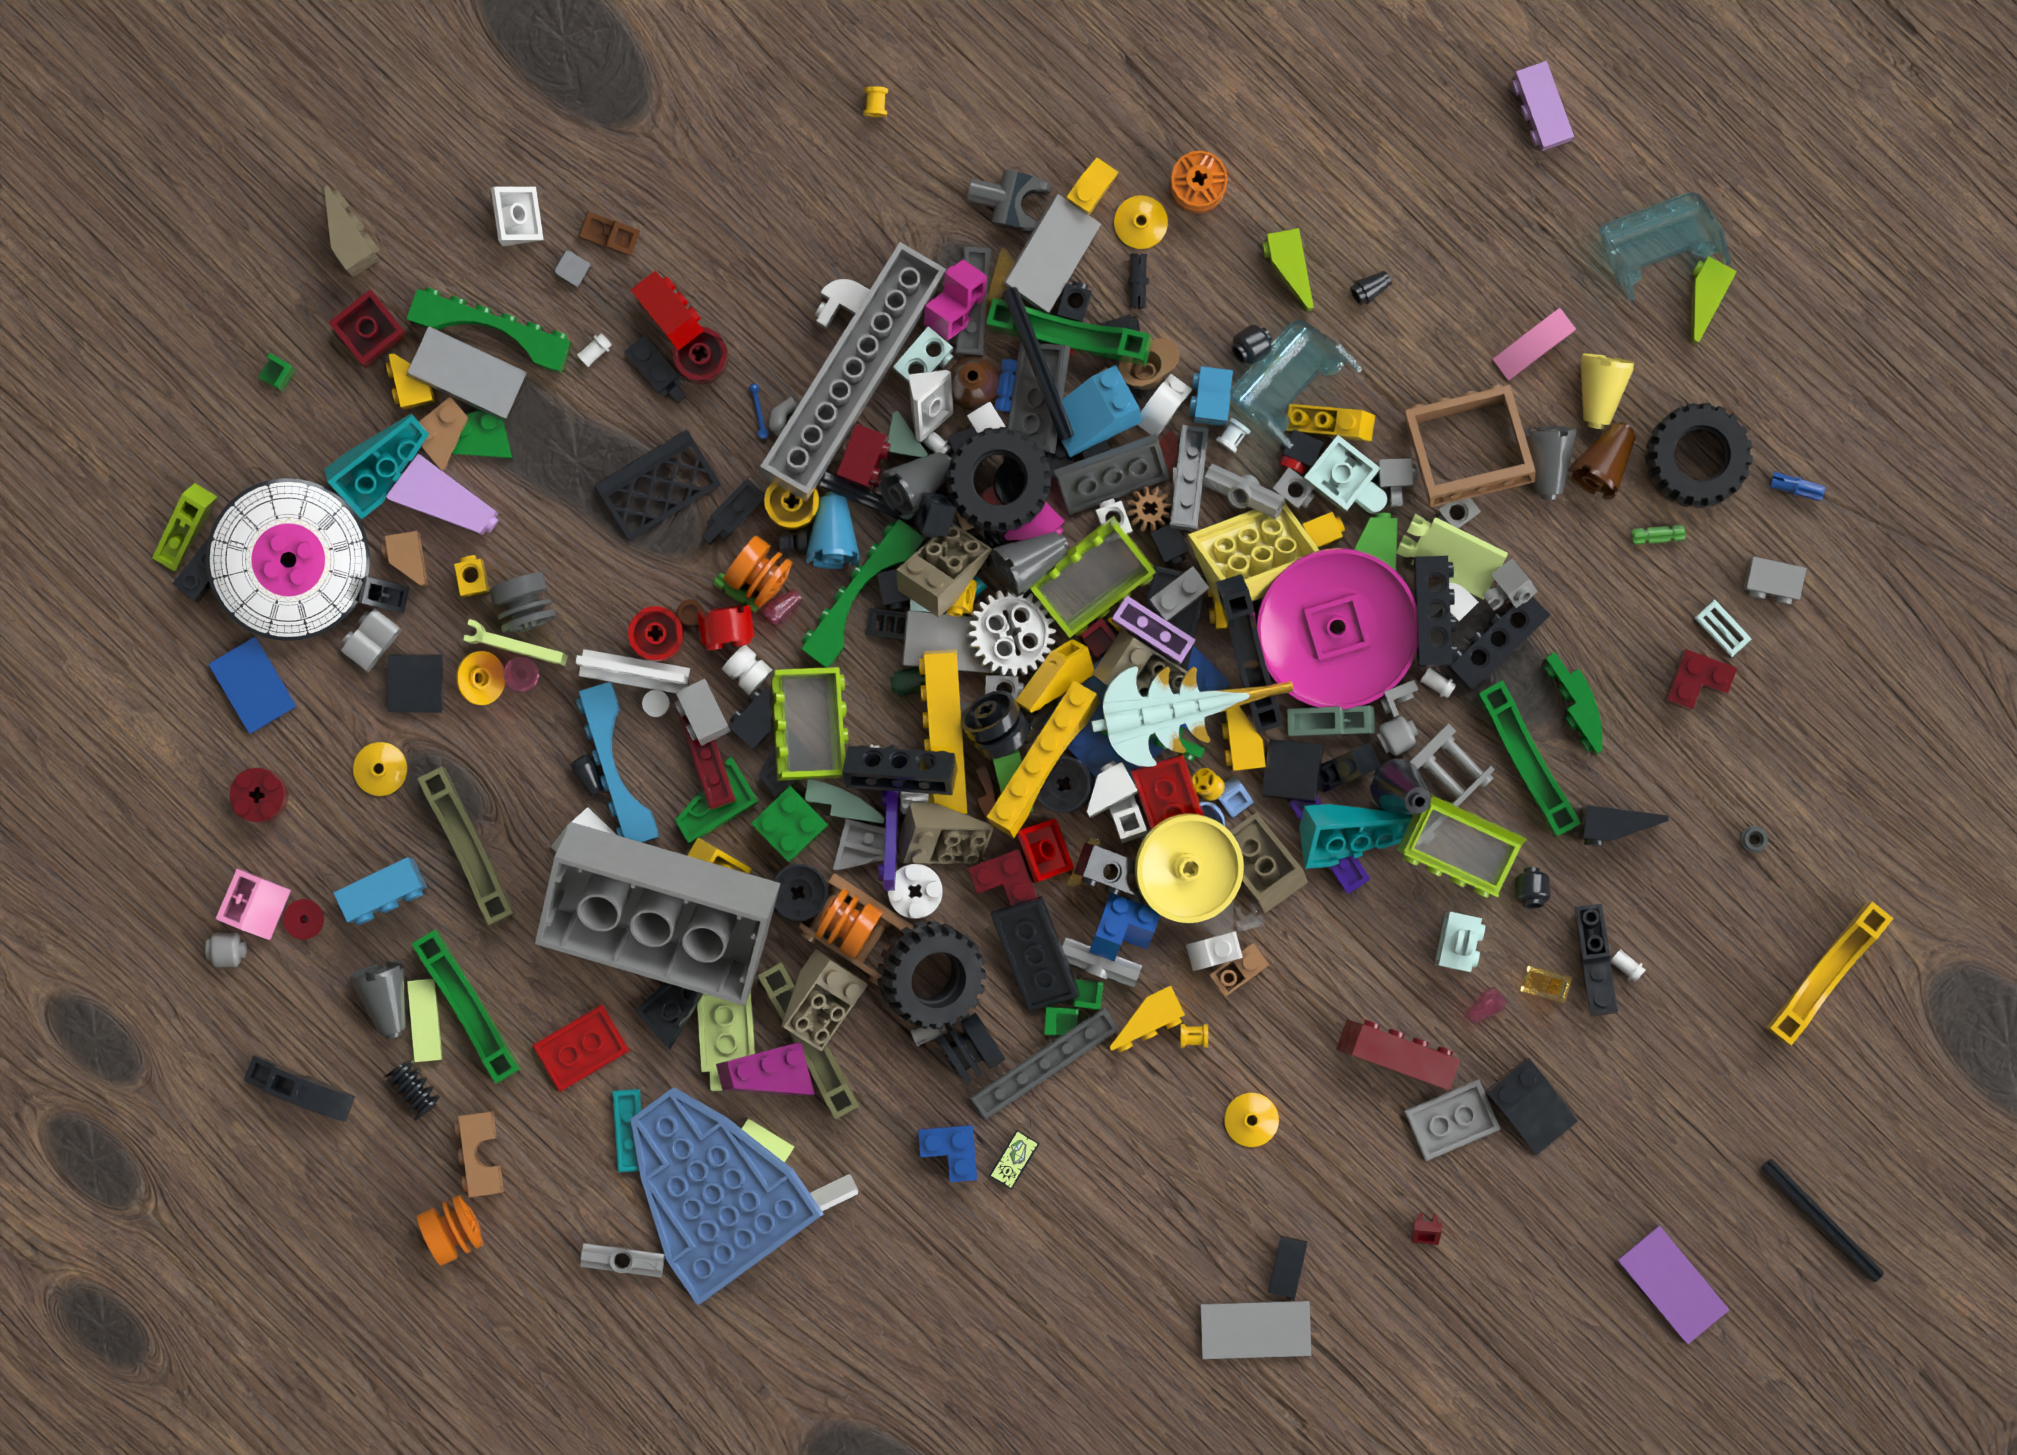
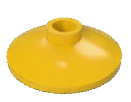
M1143 195L1133 196L1125 200L1117 209L1114 218V227L1119 239L1127 246L1135 249H1147L1158 244L1164 237L1168 226V218L1163 206L1157 200ZM1139 216H1143L1146 218V224L1138 225L1136 219Z
M476 651L467 655L461 661L456 676L457 686L461 695L468 702L475 705H487L494 702L501 695L506 678L505 670L500 660L492 653L486 651ZM475 674L479 677L477 683L475 682Z
M385 742L372 743L365 746L357 754L353 764L354 778L359 787L368 794L375 796L390 795L403 785L407 776V762L397 747ZM376 764L383 765L384 770L381 774L375 773L374 767Z
M1245 1093L1236 1097L1228 1105L1224 1121L1229 1136L1235 1142L1246 1147H1257L1267 1143L1275 1135L1279 1117L1276 1107L1267 1097L1258 1093ZM1255 1115L1257 1123L1252 1126L1247 1123L1248 1116Z

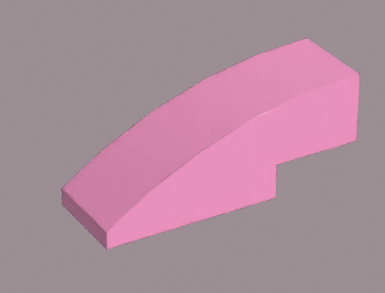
M1559 308L1492 360L1509 381L1572 334L1576 328L1561 308Z

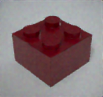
M371 289L328 322L365 368L408 335Z

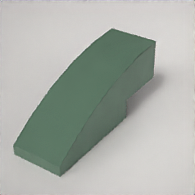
M1355 706L1349 709H1342V707L1287 709L1288 736L1375 734L1373 706Z
M808 779L805 801L832 805L830 816L880 824L885 823V818L857 796L833 785Z

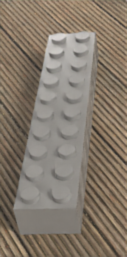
M899 242L761 464L760 475L807 502L924 313L925 305L934 297L942 284L946 272L944 267Z

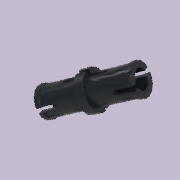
M1138 253L1130 254L1131 277L1128 278V284H1130L1129 308L1136 309L1139 298V309H1146V285L1149 284V278H1146L1147 254L1141 253L1139 255L1138 264Z

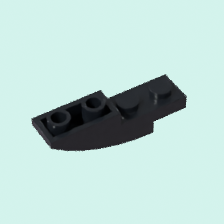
M1602 904L1575 907L1581 969L1590 1017L1616 1014L1618 1008Z
M253 1055L243 1080L264 1089L263 1092L343 1122L347 1120L355 1099L354 1095L309 1075L303 1076L258 1055Z

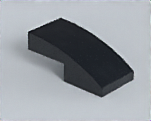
M1281 1235L1268 1293L1295 1298L1308 1241Z

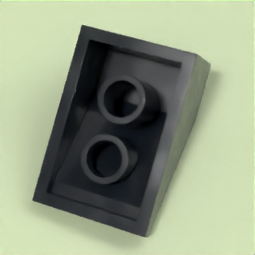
M1590 805L1582 806L1578 839L1584 840V845L1600 847L1603 846L1604 842L1613 841L1667 822L1669 815Z
M1525 1058L1485 1091L1486 1095L1535 1155L1539 1154L1578 1122L1530 1058Z

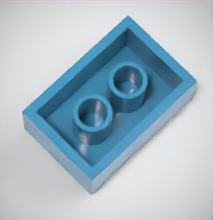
M407 857L334 892V895L346 921L362 925L373 920V914L378 911L387 913L398 908L397 902L403 899L410 902L423 896L422 890L428 887L415 859Z

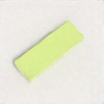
M434 979L407 981L414 1062L442 1060L436 982Z

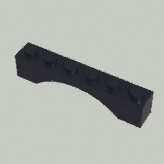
M1242 574L1215 582L1242 687L1272 685L1259 640L1250 592ZM1275 695L1247 703L1249 714L1257 733L1283 725Z

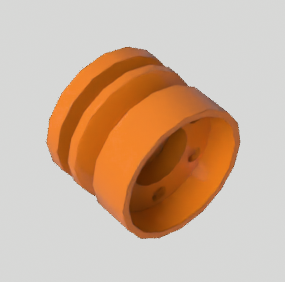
M1202 150L1189 152L1182 156L1174 165L1170 180L1171 196L1176 204L1185 211L1195 214L1205 213L1217 207L1224 197L1228 182L1227 170L1222 161L1214 154ZM1199 174L1200 178H1206L1203 186H1199L1198 182H1192L1195 179V175Z
M756 535L734 560L726 572L723 581L736 591L741 589L746 583L750 585L746 598L750 600L758 591L760 594L754 604L761 608L781 589L788 578L787 576L793 562L790 559H786L780 567L777 566L782 558L780 552L775 554L770 560L766 558L771 545Z
M843 888L825 909L819 920L815 937L821 940L827 930L831 931L832 933L827 944L831 945L838 937H841L843 941L839 951L855 960L876 927L883 911L870 903H867L861 911L856 910L859 897L855 895L848 905L845 903V900L850 891Z
M460 1195L452 1198L455 1211L451 1204L446 1201L442 1203L445 1214L442 1217L434 1207L417 1215L422 1235L433 1257L440 1266L458 1258L456 1249L458 1244L466 1254L471 1252L469 1240L476 1249L484 1246L476 1216Z

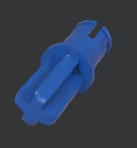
M1774 471L1770 488L1792 493L1793 497L1799 495L1816 501H1821L1825 493V487L1802 480L1801 476L1795 478L1778 473L1777 471Z

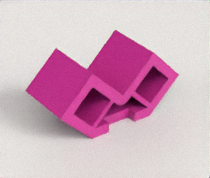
M964 259L955 266L949 267L944 275V292L935 299L929 300L925 305L924 325L929 326L947 341L965 329L972 319L968 314L976 302L981 304L986 295L987 275Z

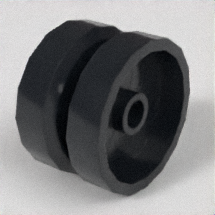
M993 691L979 697L965 709L961 717V726L965 733L972 740V744L980 756L988 760L999 759L1011 754L1026 741L1030 734L1031 725L1013 696L1006 691Z

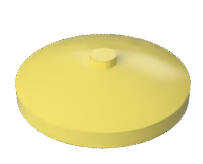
M1199 814L1176 815L1156 825L1142 841L1135 862L1137 886L1147 904L1165 918L1181 923L1201 922L1222 912L1239 891L1244 871L1242 852L1232 833L1216 820Z

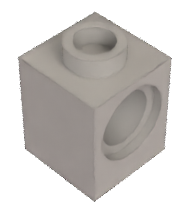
M1291 468L1286 470L1271 490L1284 496L1285 502L1295 510H1298L1300 506L1306 508L1315 496L1311 493L1314 486ZM1291 484L1300 485L1303 491L1302 495L1297 498L1291 497L1288 493V486Z
M1471 498L1445 504L1437 511L1439 515L1437 518L1459 529L1481 511ZM1457 506L1463 510L1464 515L1461 520H1454L1450 517L1449 510L1451 507Z
M986 676L985 694L996 691L1001 683H1008L1012 687L1011 695L1015 700L1023 691L1024 683H1018V676Z

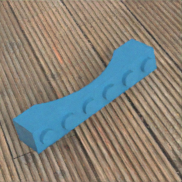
M607 682L579 691L581 698L576 699L581 714L586 713L588 724H585L584 727L588 739H594L596 749L592 750L596 765H602L605 774L600 776L605 792L610 790L613 801L608 803L612 816H618L621 827L616 828L618 836L642 843L660 838L652 811L641 805L629 793L615 767L612 753V735L620 707L612 683Z

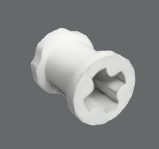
M1230 418V425L1221 437L1218 436L1216 441L1229 451L1236 453V447L1243 437L1249 435L1251 431L1239 421Z

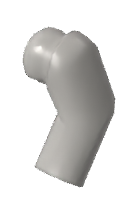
M792 397L771 411L769 428L771 431H774L776 436H779L786 426V416L797 408V404Z

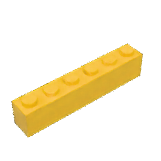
M957 649L924 651V658H919L920 675L925 674L926 685H921L922 702L927 701L928 712H923V727L929 728L930 739H924L925 751L955 753L958 767L953 795L928 794L929 803H936L962 814H967Z

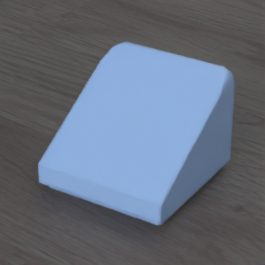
M1235 776L1224 783V791L1218 798L1232 818L1254 803Z

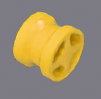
M1209 768L1199 769L1192 776L1196 793L1200 794L1205 800L1213 801L1222 795L1225 788L1224 781Z

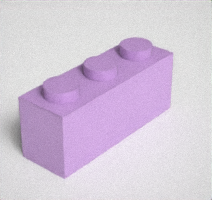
M1547 61L1516 71L1514 75L1515 80H1512V86L1516 96L1520 95L1524 105L1521 106V111L1525 121L1530 120L1533 129L1530 131V136L1534 146L1539 145L1540 151H1544L1571 141L1574 135Z
M1126 596L1111 621L1178 665L1182 663L1195 643L1194 638Z

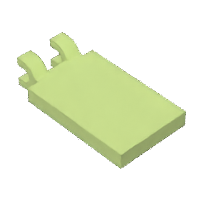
M1417 514L1414 515L1407 532L1415 536H1421L1418 543L1404 535L1396 551L1401 556L1414 558L1417 556L1448 555V562H1453L1454 577L1449 578V583L1458 584L1469 593L1483 600V594L1490 589L1494 582L1491 574L1503 565L1508 555L1507 552L1436 517L1430 523Z
M471 619L468 621V625L477 630L474 636L464 635L463 640L468 643H482L554 664L566 665L568 656L562 652L488 633L480 623Z
M751 990L745 1006L707 994H703L697 1004L701 1072H710V1088L712 1091H723L716 1067L717 1063L755 1053Z

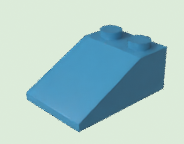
M1116 365L1092 376L1063 398L1062 403L1074 431V436L1061 442L1069 457H1072L1142 422L1140 408Z

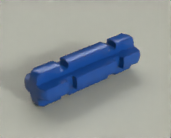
M1002 360L1001 370H1003V374L1000 373L999 388L997 391L999 399H996L995 410L1001 412H1009L1011 410L1012 401L1009 399L1013 396L1015 375L1013 373L1017 369V361Z

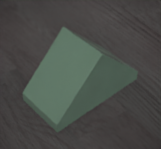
M898 410L895 411L892 415L888 443L891 444L888 454L914 459L928 456L920 442L916 441V436Z

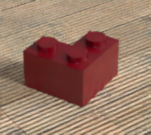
M856 424L837 472L839 478L870 491H873L874 486L879 487L878 484L881 483L882 478L878 477L883 473L881 472L880 461L882 458H887L891 448V444L888 443V436Z
M1683 650L1664 702L1690 711L1694 709L1701 687L1722 695L1728 694L1737 668L1691 650Z
M1019 849L968 868L978 894L1004 885L1011 905L1037 897Z

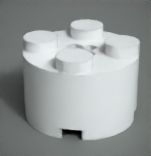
M920 864L907 865L896 871L895 891H888L889 901L893 908L899 914L913 919L923 918L932 914L938 908L943 894L942 884L937 874L930 868ZM918 884L921 885L920 892L922 896L920 898L917 896L913 897V899L910 898L911 891L908 888L911 885L914 887Z

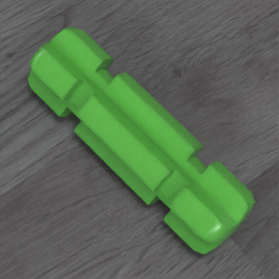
M1674 525L1670 529L1669 526L1647 528V531H1643V528L1632 530L1634 545L1645 544V541H1648V544L1670 542V539H1674V541L1685 540V528L1683 525Z
M723 573L718 574L713 582L714 586L720 590L724 589L727 595L740 604L750 605L752 612L756 613L759 610V607L754 604L757 598L755 595L748 600L746 598V589L742 587L736 591L723 581L725 576Z

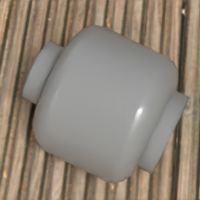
M1397 716L1381 724L1379 727L1380 733L1376 734L1386 754L1390 752L1393 756H1398L1414 748L1416 745L1415 736L1419 735L1413 721L1407 722L1402 716Z
M216 932L212 935L211 939L206 941V959L211 961L214 967L234 968L240 964L241 958H246V942H241V938L236 932Z

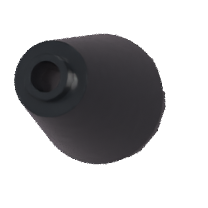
M1391 759L1382 763L1375 770L1372 785L1370 784V792L1373 800L1379 807L1389 812L1420 814L1428 809L1431 803V796L1419 769L1414 764L1406 760Z

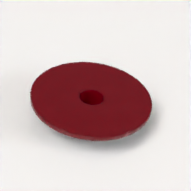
M296 900L287 907L284 913L285 928L290 935L297 939H311L322 930L324 913L321 907L312 900Z

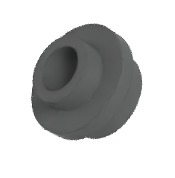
M1750 826L1741 834V845L1750 853L1761 852L1767 846L1768 835L1763 828ZM1752 834L1757 835L1759 839L1755 845L1749 841V837Z

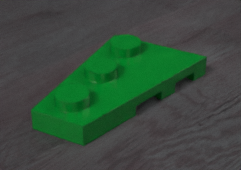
M483 411L466 414L468 417L467 423L451 455L513 459L503 420Z
M732 756L729 757L724 766L736 802L710 810L704 790L698 796L696 795L675 819L689 844L694 843L698 837H704L759 804L758 799Z

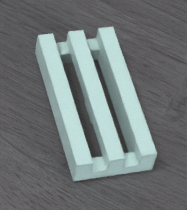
M1713 600L1694 618L1730 658L1751 640L1748 634L1716 600ZM1713 608L1743 639L1740 643L1712 614L1711 610ZM1707 616L1735 647L1731 649L1703 617Z

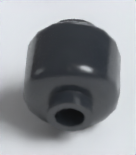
M1254 324L1249 325L1233 337L1232 352L1239 362L1250 365L1255 364L1270 354L1272 336L1264 327L1260 328Z
M1538 867L1525 868L1523 873L1515 877L1516 900L1523 904L1524 908L1537 909L1543 907L1544 903L1551 897L1549 876L1544 872H1540Z

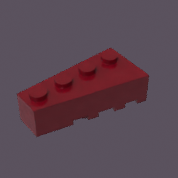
M1366 1019L1364 1024L1346 1020L1336 1050L1450 1090L1460 1059L1452 1057L1453 1051L1438 1046L1437 1051L1428 1048L1429 1042L1415 1037L1412 1042L1403 1039L1404 1033L1389 1029L1388 1033L1380 1031V1024Z

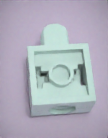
M1339 435L1336 436L1304 477L1306 481L1314 486V490L1344 513L1354 502L1372 514L1380 512L1387 503L1386 493L1371 481L1380 470V467Z
M1445 912L1434 965L1465 972H1471L1472 967L1476 968L1480 952L1476 951L1477 941L1483 940L1485 925L1481 924L1482 918Z

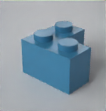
M1201 366L1199 373L1194 372L1192 389H1197V396H1192L1189 415L1194 416L1193 423L1226 426L1233 370Z

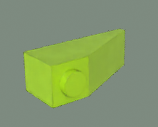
M1299 228L1267 234L1266 242H1262L1264 257L1270 258L1272 267L1306 312L1312 311L1314 306Z
M1709 256L1704 262L1699 260L1692 272L1695 279L1692 282L1691 344L1695 346L1700 342L1737 272Z
M196 483L183 492L152 559L174 572L177 571L208 519L218 496Z

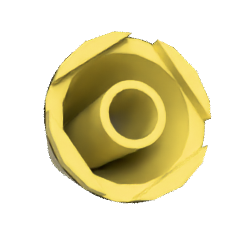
M1583 353L1580 359L1583 420L1588 422V427L1604 429V425H1610L1634 370V362L1621 358L1613 359L1604 355Z

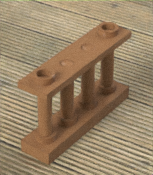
M834 873L829 880V883L833 885L830 889L832 893L826 900L823 909L816 915L809 927L803 923L799 925V928L803 930L801 936L813 944L816 940L820 941L870 974L871 976L868 980L878 986L877 979L881 978L882 975L863 962L886 927L890 928L893 924L900 930L906 926L914 929L913 924ZM843 888L850 891L848 894L850 897L853 898L855 895L859 897L856 910L861 911L867 903H870L883 911L880 920L855 960L839 951L843 941L841 937H838L831 945L827 944L828 940L822 937L820 940L815 937L821 916L831 900Z

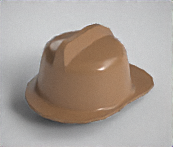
M1165 338L1152 340L1146 367L1121 361L1119 372L1125 383L1131 385L1133 389H1154L1160 384L1163 376L1176 366L1180 351L1172 340Z

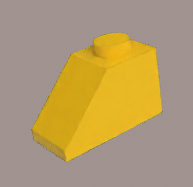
M1096 158L1079 178L1066 200L1087 215H1090L1119 172L1099 158Z
M699 837L687 855L747 874L751 871L750 867Z

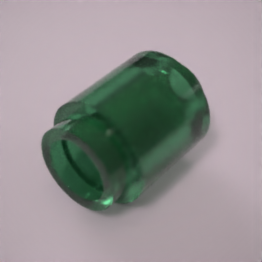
M916 666L894 671V677H889L892 692H898L899 697L921 693V685H926L925 674L920 675V668Z

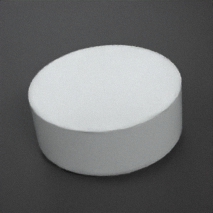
M652 690L644 696L642 706L648 715L661 717L669 710L670 701L664 692Z

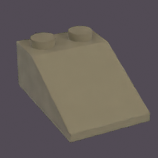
M1257 812L1230 831L1238 842L1243 856L1244 871L1241 884L1264 914L1308 883L1301 866Z

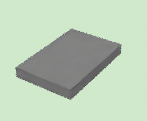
M1479 1079L1404 1111L1425 1161L1500 1130V1126Z

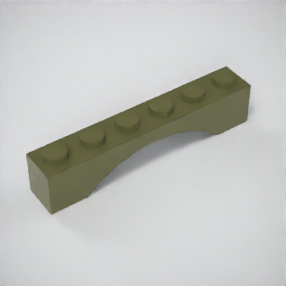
M440 767L417 778L461 863L488 925L496 924L516 914L446 768Z
M781 962L759 974L758 977L782 1020H784L795 983L784 963ZM790 1032L795 1043L801 1042L807 1066L834 1118L837 1119L859 1107L860 1104L829 1046L826 1044L824 1049L820 1051Z

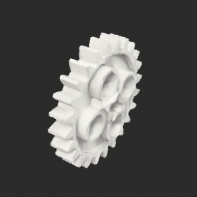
M997 591L996 600L989 595L986 597L988 605L983 602L978 604L982 612H972L971 615L977 621H970L968 623V626L975 629L967 634V637L975 638V641L969 647L978 648L979 651L974 655L975 658L984 657L981 666L987 663L992 664L990 668L991 673L1000 668L1001 676H1004L1007 670H1010L1011 676L1015 677L1019 669L1020 673L1024 676L1027 674V666L1032 671H1035L1037 669L1035 661L1042 664L1045 661L1042 654H1050L1051 650L1046 646L1053 645L1055 641L1048 637L1054 634L1056 630L1048 628V625L1054 619L1045 618L1048 610L1039 609L1041 605L1040 600L1035 604L1032 602L1033 594H1030L1025 599L1023 595L1016 598L1008 591L1006 597H1004L1001 591ZM1003 610L1007 611L1009 624L1003 615ZM1015 610H1021L1025 613V623L1015 620ZM990 618H996L1000 621V630L995 631L989 627L988 621ZM1009 626L1012 631L1016 630L1017 635L1014 636V640L1012 636L1006 635V632L1009 630ZM1023 636L1033 638L1034 648L1029 649L1023 645ZM1014 642L1020 651V656L1016 655ZM1003 643L1008 646V656H1001L997 652L998 644Z

